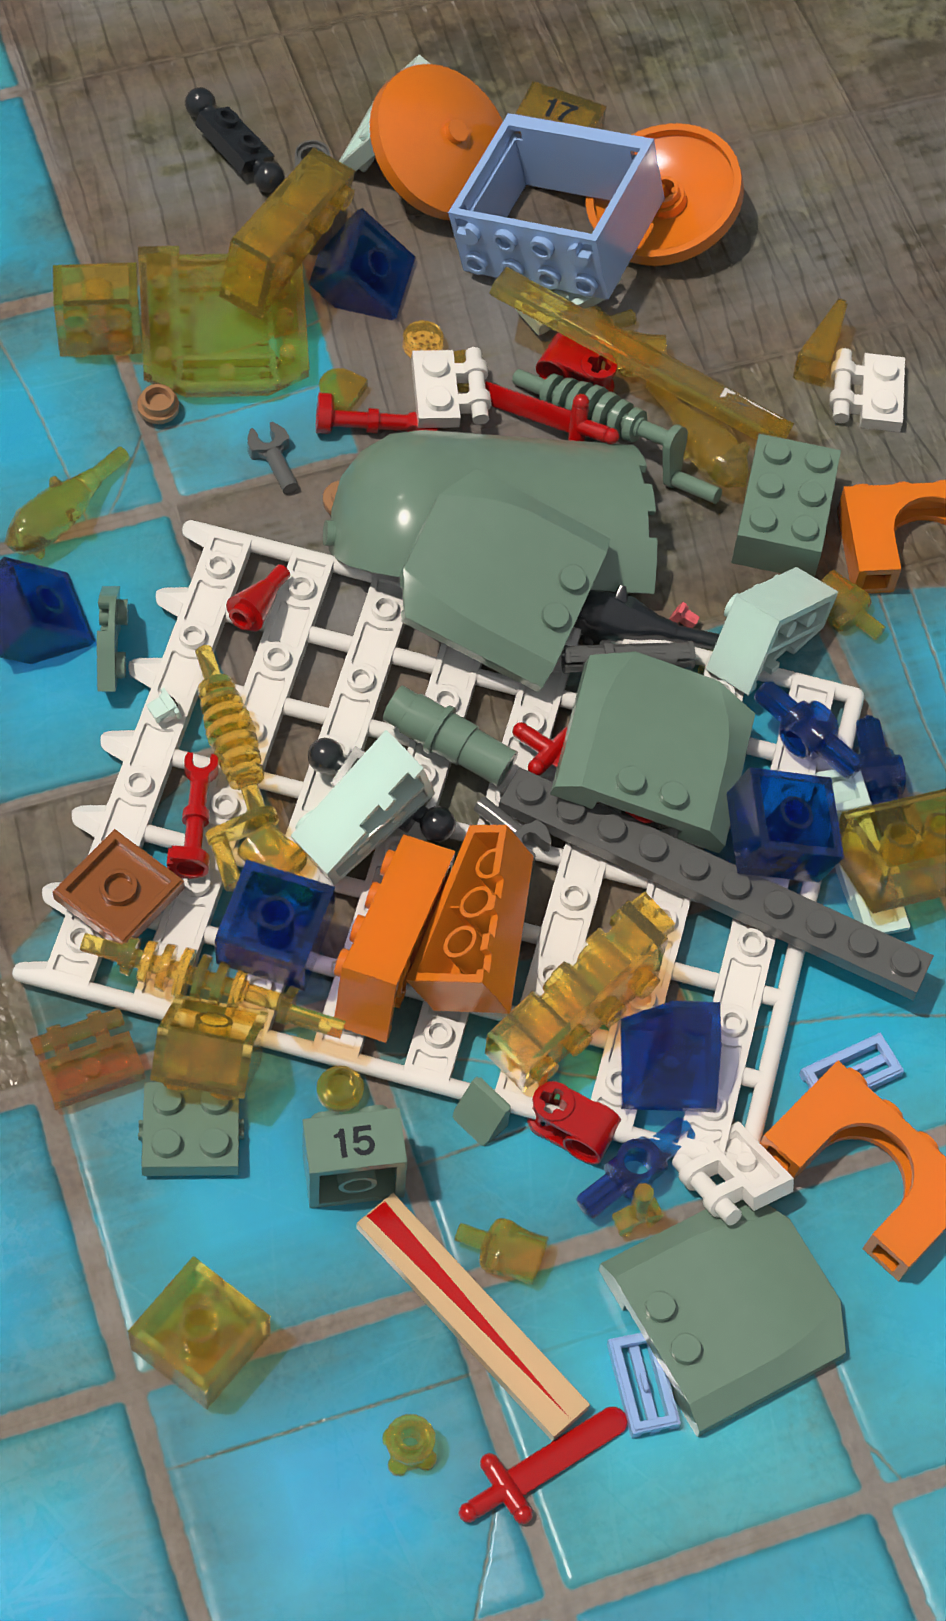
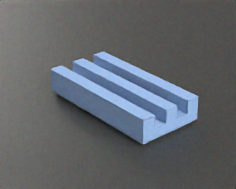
M880 1032L802 1068L799 1076L803 1083L806 1082L810 1089L819 1080L817 1076L827 1072L837 1061L844 1064L876 1048L879 1050L880 1055L851 1067L863 1075L884 1064L888 1065V1068L865 1078L871 1090L901 1077L904 1070Z
M642 1333L608 1339L607 1342L631 1439L641 1437L643 1433L650 1432V1435L660 1433L662 1429H679L681 1424L670 1381L647 1344L665 1416L657 1417L639 1345L647 1344ZM622 1348H628L646 1417L644 1421L639 1419Z

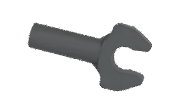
M270 422L272 441L265 443L260 441L257 432L251 428L247 441L250 458L252 460L261 459L268 461L284 494L296 491L298 484L282 454L284 450L289 448V435L287 431L275 422Z
M485 796L476 803L474 811L491 825H508L522 843L532 841L542 850L550 851L551 838L547 827L541 821L535 820L521 825ZM526 847V848L530 851V853L534 856V858H533V864H532V867H533V866H534V863H535V857H536V855H535V853H534L530 848Z

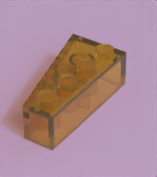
M313 148L231 239L219 297L261 320L321 236L329 230L339 211H345L350 205L355 194V189L351 188L355 170Z
M629 900L616 911L619 920L612 929L605 934L598 928L586 940L587 945L580 952L577 962L573 966L565 961L561 963L543 986L544 993L541 996L536 992H531L487 1034L485 1054L522 1092H525L535 1082L539 1086L546 1083L559 1068L558 1063L569 1053L573 1057L580 1054L591 1043L593 1039L592 1034L602 1025H605L607 1028L613 1026L625 1014L628 1003L637 996L640 999L646 998L660 983L658 976L668 937Z

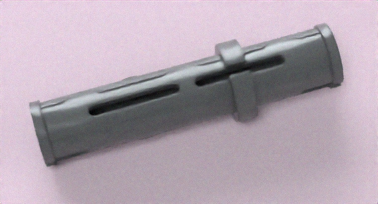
M602 640L600 645H565L562 654H565V656H561V667L564 674L583 672L585 662L590 655L636 651L681 668L693 669L695 662L690 660V658L695 659V646L693 641L613 644L611 640Z

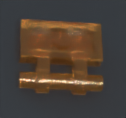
M119 1008L101 1013L100 1009L87 1013V1019L61 1027L60 1024L47 1027V1033L29 1039L35 1056L52 1050L55 1054V1057L39 1062L40 1070L55 1110L145 1079V1071L129 1031L110 1036V1030L125 1025ZM92 1036L96 1041L70 1051L68 1046Z

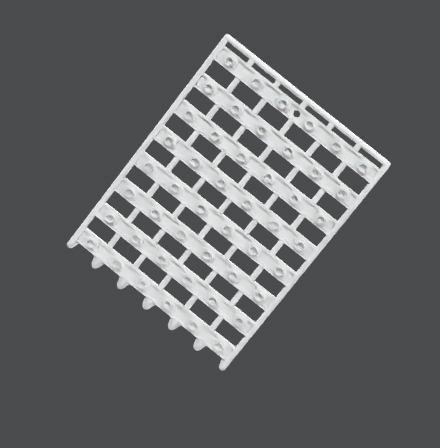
M194 520L186 521L182 527L183 535L204 547L189 587H169L156 591V603L178 617L163 658H137L129 662V674L151 688L135 730L108 731L101 735V747L106 752L123 761L108 804L76 807L72 810V821L74 825L95 837L89 854L114 829L141 849L145 842L166 848H171L172 845L184 846V833L151 824L172 766L184 769V759L188 752L179 750L191 714L199 693L237 702L238 705L218 758V776L209 783L206 808L210 811V820L208 826L204 827L202 849L210 856L209 872L201 878H181L184 880L185 889L147 927L157 931L134 993L93 983L108 940L53 899L52 891L61 882L49 883L42 888L44 902L65 915L49 960L18 963L13 968V978L24 984L155 1019L167 1020L170 1023L461 1100L470 1083L451 1078L471 1013L514 1025L497 1086L494 1089L511 1105V1114L536 1119L532 1108V1098L539 1085L548 1081L559 1037L604 1049L591 1100L610 1107L621 1118L613 1141L673 1157L677 1154H683L695 1159L708 1152L705 1145L709 1143L699 1140L708 1135L721 1132V1139L715 1145L730 1161H737L738 1155L725 1151L740 1086L743 1085L754 1088L745 1128L760 1143L805 951L788 943L778 989L766 986L765 981L776 937L733 918L720 973L675 962L690 902L697 901L568 842L565 843L564 849L550 846V851L548 852L539 848L532 841L523 843L535 853L536 861L559 866L542 927L525 922L523 925L521 941L537 945L519 1007L511 1005L510 1014L434 1011L407 983L405 996L424 1002L405 1065L361 1054L366 1036L333 1025L340 977L334 975L337 959L298 949L318 887L360 898L344 946L345 949L350 950L353 942L349 941L354 921L358 914L366 916L368 909L365 908V902L373 881L381 883L384 877L380 875V870L387 850L396 851L403 834L426 842L428 839L421 833L419 823L417 822L414 823L408 833L397 828L376 847L365 881L344 876L334 886L301 851L291 835L296 830L297 822L306 813L314 810L333 789L330 782L337 773H320L309 765L304 782L264 772L283 715L322 724L318 739L326 737L336 740L341 745L344 757L346 758L355 746L364 750L368 736L378 739L387 730L401 745L408 746L407 751L424 768L436 793L426 805V807L431 808L439 805L452 762L434 752L427 754L423 751L421 744L400 733L398 728L389 723L374 720L391 665L394 664L432 674L425 696L444 707L448 705L455 707L456 714L463 718H466L476 685L516 695L502 743L516 750L518 756L503 783L498 787L490 783L486 797L499 807V801L518 768L520 767L528 771V763L538 754V752L513 736L512 729L514 725L519 722L526 723L551 739L559 708L563 707L573 710L577 693L565 690L570 672L564 674L562 671L561 656H565L562 653L545 685L539 692H536L503 674L481 669L482 663L441 643L437 658L397 648L405 623L401 622L403 591L400 588V577L372 573L351 567L335 559L333 555ZM252 552L287 561L290 577L278 590L270 615H267L260 629L264 632L245 685L241 686L206 677L225 622L232 623L226 608L227 600L236 594ZM333 573L371 582L353 636L315 627ZM573 627L565 645L578 646L580 635H583L581 634V629ZM623 639V641H611V643H613V644L671 643V642H672V641H666V640H629V639ZM308 643L347 652L329 708L289 698ZM695 647V659L690 658V660H694L695 665L707 667L713 651ZM705 668L704 676L720 681L742 701L744 692ZM778 668L772 674L763 671L757 679L790 688L777 743L750 737L746 752L747 755L772 761L759 816L755 818L733 812L729 829L754 835L745 870L787 889L793 865L785 872L770 869L785 868L786 866L776 865V861L784 857L795 858L797 847L809 849L808 859L811 860L806 866L800 895L817 902L836 818H826L824 811L820 808L815 833L802 830L815 772L849 766L864 701V692L856 687ZM165 688L170 697H173L178 703L177 708L182 718L178 719L176 715L174 717L170 716L157 724L146 704L157 699L159 694H161L160 689ZM834 699L845 702L833 756L830 758L820 755ZM193 753L194 765L196 767L204 768L209 765V757ZM551 765L540 777L553 782L557 767ZM257 789L298 799L278 858L238 848ZM597 802L619 813L622 812L621 809ZM480 816L477 825L491 824ZM511 817L521 825L526 824L525 822H522L514 817ZM456 821L455 831L450 838L463 841L470 825ZM664 825L662 832L677 838L679 830ZM688 843V844H690V845H692V846H694V847H696V848H699V849H701V850L704 851V848H703V847H700V846H697V845ZM783 860L781 862L782 864H794L791 860ZM231 865L272 875L251 936L210 926ZM603 878L647 889L631 950L587 939ZM204 943L245 954L224 1017L182 1006ZM582 956L626 968L609 1031L565 1019ZM292 966L334 977L314 1041L271 1030ZM670 980L715 991L700 1054L654 1043ZM760 1003L773 1006V1011L759 1070L745 1067ZM649 1061L695 1073L679 1138L633 1126ZM546 1103L544 1110L552 1114L556 1108H560L559 1106ZM742 1142L741 1153H752L750 1148Z

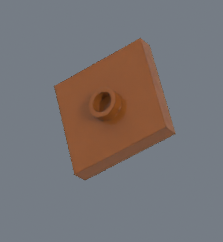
M114 829L52 893L55 901L124 952L185 889L184 880Z

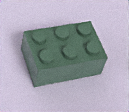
M758 434L731 563L781 574L797 567L815 578L822 553L841 450Z

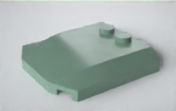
M475 468L439 494L429 511L400 572V588L403 591L401 622L539 692L558 662L607 554L610 538Z
M636 651L590 655L583 668L550 795L591 809L594 808L597 802L678 829L677 839L720 853L726 844L755 713L720 681Z
M743 1199L734 1203L742 1212V1215L738 1222L733 1225H727L721 1217H714L705 1209L600 1263L599 1272L622 1311L626 1309L629 1311L674 1388V1399L697 1437L840 1361L846 1354L840 1298L791 1220L768 1204L753 1211Z

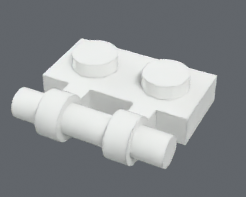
M468 348L465 351L466 361L464 363L454 362L453 350L412 351L411 364L418 428L459 427L460 414L472 413L473 422L476 424L488 422V410L492 404L490 392L485 388V379L488 377L487 362L482 359L480 348ZM457 383H469V392L458 394Z
M841 348L837 350L836 360L831 365V378L835 381L834 390L830 393L829 405L833 410V420L837 423H845L849 420V414L860 415L859 428L900 432L903 424L905 357L865 353L862 365H855L852 361V351L850 349ZM851 384L861 385V395L854 394L851 391Z
M739 1121L731 1124L725 1151L737 1154V1161H730L715 1145L721 1139V1132L708 1135L699 1140L709 1143L705 1145L708 1150L707 1153L695 1159L687 1155L677 1154L672 1160V1165L679 1172V1180L690 1191L696 1190L703 1198V1206L714 1217H721L727 1225L735 1224L742 1215V1212L734 1203L743 1199L755 1211L793 1192L794 1178ZM744 1142L752 1153H741V1143ZM717 1173L725 1180V1182L716 1185L710 1178Z

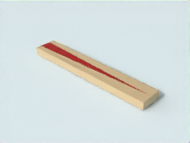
M394 1193L357 1222L358 1231L552 1442L589 1410L590 1404Z

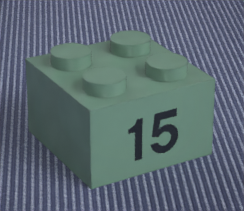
M371 1105L357 1113L340 1114L337 1111H322L314 1114L311 1118L303 1119V1161L309 1208L384 1200L392 1193L398 1198L405 1197L407 1156L400 1108L388 1109L384 1105Z

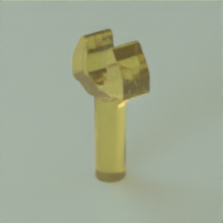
M642 1183L637 1185L631 1205L612 1214L611 1219L620 1236H630L633 1232L632 1229L644 1222L648 1228H651L662 1219L663 1212L656 1198L653 1197L654 1191L649 1184Z

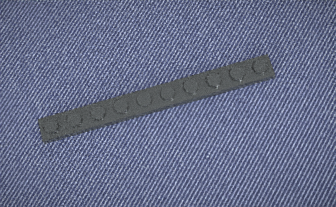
M520 767L499 801V808L511 817L527 824L539 820L547 827L549 834L911 1000H914L934 957L930 953L602 804L596 803L594 808L591 809L550 795L553 782Z

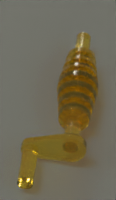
M203 645L196 649L195 654L204 678L198 685V693L201 699L202 714L204 715L203 722L206 737L214 755L218 757L219 765L226 775L229 786L234 790H241L248 811L211 828L205 834L208 845L212 847L225 890L235 891L241 888L243 883L229 842L268 831L277 825L279 817L274 807L265 806L258 786L264 779V770L261 765V754L258 749L259 743L253 719L250 717V713L243 703L242 697L236 689L232 678L229 675L220 673L212 647L210 645Z
M85 933L83 936L80 951L117 962V965H120L119 973L129 977L133 968H137V981L146 985L152 973L156 974L154 989L161 992L165 991L169 980L173 979L172 997L182 999L189 984L192 985L190 1001L200 1002L205 990H209L208 1004L218 1006L223 995L229 997L227 1002L228 1008L237 1009L240 1003L248 1002L277 1011L275 1022L286 1025L290 1023L338 1039L342 1037L346 1021L297 1006L300 992L298 988L290 986L286 994L253 985L247 980L248 973L240 969L237 971L235 978L229 977L231 965L221 961L216 973L211 972L214 957L207 954L202 956L198 967H195L197 950L189 947L185 948L179 962L176 961L178 945L167 944L162 956H159L160 942L149 940L143 951L140 950V938L130 937L127 943L120 944Z

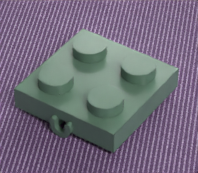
M239 1081L144 1082L143 1120H139L138 1140L142 1141V1176L239 1175V1140H244V1119H239Z

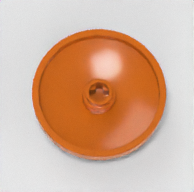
M418 64L400 71L379 90L370 113V137L376 160L384 176L395 191L421 212L435 218L450 220L449 210L503 120L488 96L466 76L441 65Z
M661 124L631 134L654 139L665 199L630 262L648 266L669 265L685 261L706 251L717 243L731 228L742 206L744 181L734 151L717 134L691 124ZM586 196V211L594 231L610 200Z

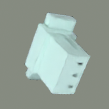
M165 688L160 689L161 694H159L157 699L146 704L157 724L170 716L174 717L176 715L178 719L182 718L177 708L178 703L173 697H170Z

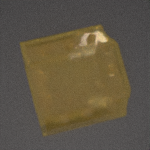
M260 244V253L179 254V246H138L144 381L152 384L166 385L174 393L186 398L269 396L309 377L310 368L301 244Z

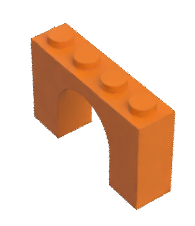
M946 480L930 483L897 482L888 485L856 484L843 487L837 514L852 594L894 592L901 572L894 532L904 524L920 520L934 521L946 525Z
M837 1061L763 1136L760 1144L794 1180L825 1148L838 1141L847 1139L863 1140L873 1143L887 1152L901 1172L903 1179L902 1201L892 1214L875 1230L862 1249L899 1281L946 1231V1156L939 1151L937 1143L931 1136L925 1132L917 1131L903 1119L902 1112L894 1103L886 1099L882 1100L868 1087L865 1078L853 1068H846L840 1061Z

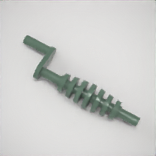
M522 369L515 371L512 378L513 384L539 394L542 401L571 411L574 397L578 394H585L589 398L587 419L615 428L619 432V438H623V440L636 442L640 437H643L663 446L664 485L671 488L676 487L714 504L720 500L722 488L681 472L688 431L685 427L676 424L668 430L648 422L646 411L639 407H634L632 403L625 399L621 400L620 396L613 392H608L606 388L599 385L593 386V384L588 382H579L576 379L564 378L556 374L543 379Z

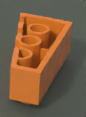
M508 825L469 826L406 981L434 1011L507 1014L511 1012L534 856Z
M403 834L396 851L387 850L380 870V875L384 877L381 883L373 881L365 902V908L368 909L366 916L357 915L349 939L353 944L350 950L342 948L336 961L334 975L340 977L333 1022L334 1026L384 1043L387 1042L392 1030L391 1023L394 1007L400 1008L408 983L406 981L453 867L454 850Z

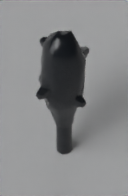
M620 585L616 593L590 590L573 626L581 629V634L583 635H580V638L583 639V645H594V643H600L602 640L623 641V639L666 640L672 642L693 641L695 647L714 650L720 635L681 626L658 615L636 598L628 596L627 586Z

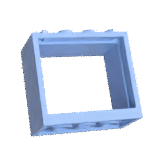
M508 113L448 212L463 271L609 300L665 199L654 139ZM526 185L610 200L592 234L507 218Z

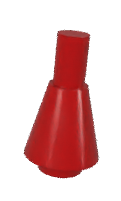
M279 564L264 580H260L227 600L226 608L232 623L243 630L259 631L266 620L277 591L289 579L290 571L285 566Z

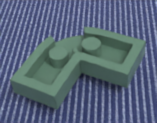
M102 586L98 599L99 625L101 628L100 631H97V691L115 692L118 678H126V652H118V636L121 625H128V599H120V586Z

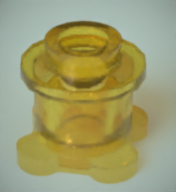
M405 1414L396 1418L384 1431L382 1442L387 1447L390 1455V1460L388 1461L390 1473L400 1477L408 1470L420 1468L423 1471H429L435 1466L437 1458L433 1452L435 1432L432 1425L425 1418L416 1414ZM407 1437H412L416 1439L418 1443L416 1445L409 1446L403 1443L402 1440Z

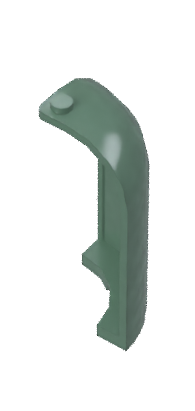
M431 430L390 434L363 449L343 473L333 502L331 520H325L323 526L324 546H329V552L335 556V559L348 566L372 573L400 577V572L435 499L447 488L475 468H478L610 538L607 554L590 590L617 592L620 585L627 586V592L654 594L657 538H649L648 515H654L656 512L652 484L644 483L642 477L646 471L647 464L639 449L634 445H610L599 442Z

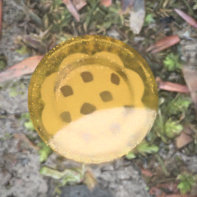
M426 320L415 321L409 324L403 333V350L406 355L412 358V351L443 350L444 335L441 328L435 323Z

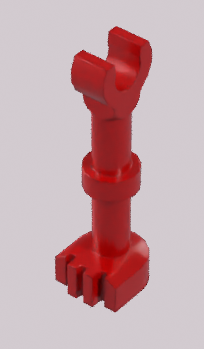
M318 393L316 433L330 434L333 426L366 428L367 433H378V429L406 432L418 430L438 431V428H418L416 412H410L405 415L379 413L378 408H368V412L334 410L335 397L333 394Z
M188 752L184 759V769L186 777L190 780L188 806L183 809L182 822L186 825L184 846L172 845L171 848H168L167 868L180 878L194 879L204 877L209 872L210 856L202 849L204 827L208 826L210 820V811L206 808L209 783L218 776L219 760L217 754H211L209 765L199 768L194 765L193 752Z

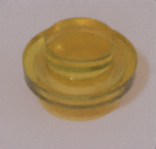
M334 1066L327 1069L319 1077L317 1096L321 1104L327 1109L346 1112L355 1108L362 1100L364 1093L363 1080L351 1068L347 1066Z

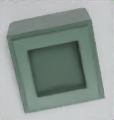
M477 1076L472 1080L454 1109L452 1117L480 1145L486 1146L508 1126L511 1105L481 1077Z

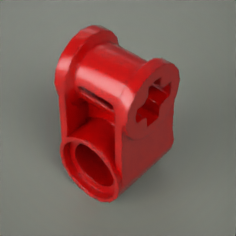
M559 332L554 336L535 367L539 377L543 379L556 374L564 378L576 379L579 382L594 383L593 386L599 385L606 388L608 392H614L615 386L612 378L616 374L618 363L616 357L608 350L600 349L582 341L573 334ZM603 361L605 362V370L601 369Z
M549 1081L539 1085L532 1098V1108L536 1119L527 1118L529 1128L537 1136L567 1150L575 1158L589 1164L601 1162L621 1122L619 1115L610 1107L593 1101L557 1081ZM556 1094L560 1095L559 1100L555 1099ZM546 1103L559 1106L560 1108H556L552 1114L544 1110ZM542 1120L546 1122L545 1126L541 1125Z

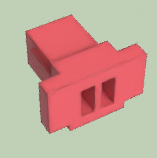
M682 602L673 611L669 620L676 623L679 622L685 627L693 628L700 617L690 611L687 604Z

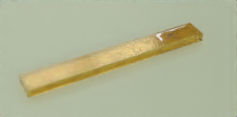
M506 267L494 281L489 292L491 296L757 440L759 433L787 439L794 425L793 422L514 270Z

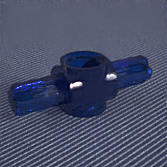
M771 681L765 682L759 687L754 695L755 701L780 722V739L793 755L801 759H806L808 756L811 759H815L820 756L846 779L853 778L864 765L863 759L837 737L839 725L836 717L828 707L815 700L810 703L806 700L797 703Z
M867 715L856 722V735L860 754L854 759L853 765L859 764L872 804L878 833L885 837H893L895 834L902 833L904 829L898 798L904 793L906 787L905 766L901 755L895 754L891 748L886 747L880 720L872 715Z
M680 1117L675 1118L652 1136L659 1138V1140L641 1136L637 1139L626 1141L620 1147L618 1154L604 1165L606 1174L577 1196L576 1202L581 1211L593 1219L622 1196L632 1199L634 1196L647 1193L652 1188L654 1181L668 1170L667 1161L682 1147L672 1143H678L679 1138L687 1131V1138H695V1132L689 1122ZM630 1161H637L642 1163L648 1171L642 1174H635L630 1172L625 1164Z

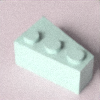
M795 567L780 575L777 574L772 579L761 584H756L740 594L736 593L725 607L724 616L727 618L706 670L749 695L756 689V681L759 674L763 671L772 674L779 668L780 663L776 661L778 657L786 650L795 654L823 629L838 591Z
M385 730L314 810L306 813L297 822L296 830L292 833L291 837L301 851L335 886L436 793L424 768Z

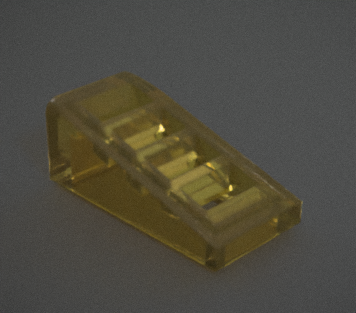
M838 298L799 351L793 373L795 380L821 387L825 384L843 326L848 305L846 303L847 300Z

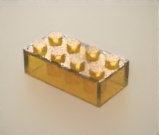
M946 788L841 813L830 850L873 914L946 896Z

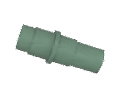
M403 685L398 688L384 711V721L398 728L400 733L421 744L423 751L427 754L434 752L455 765L459 764L497 787L503 783L517 759L518 752L479 730V726L456 714L455 707L451 705L444 707L424 694H417Z

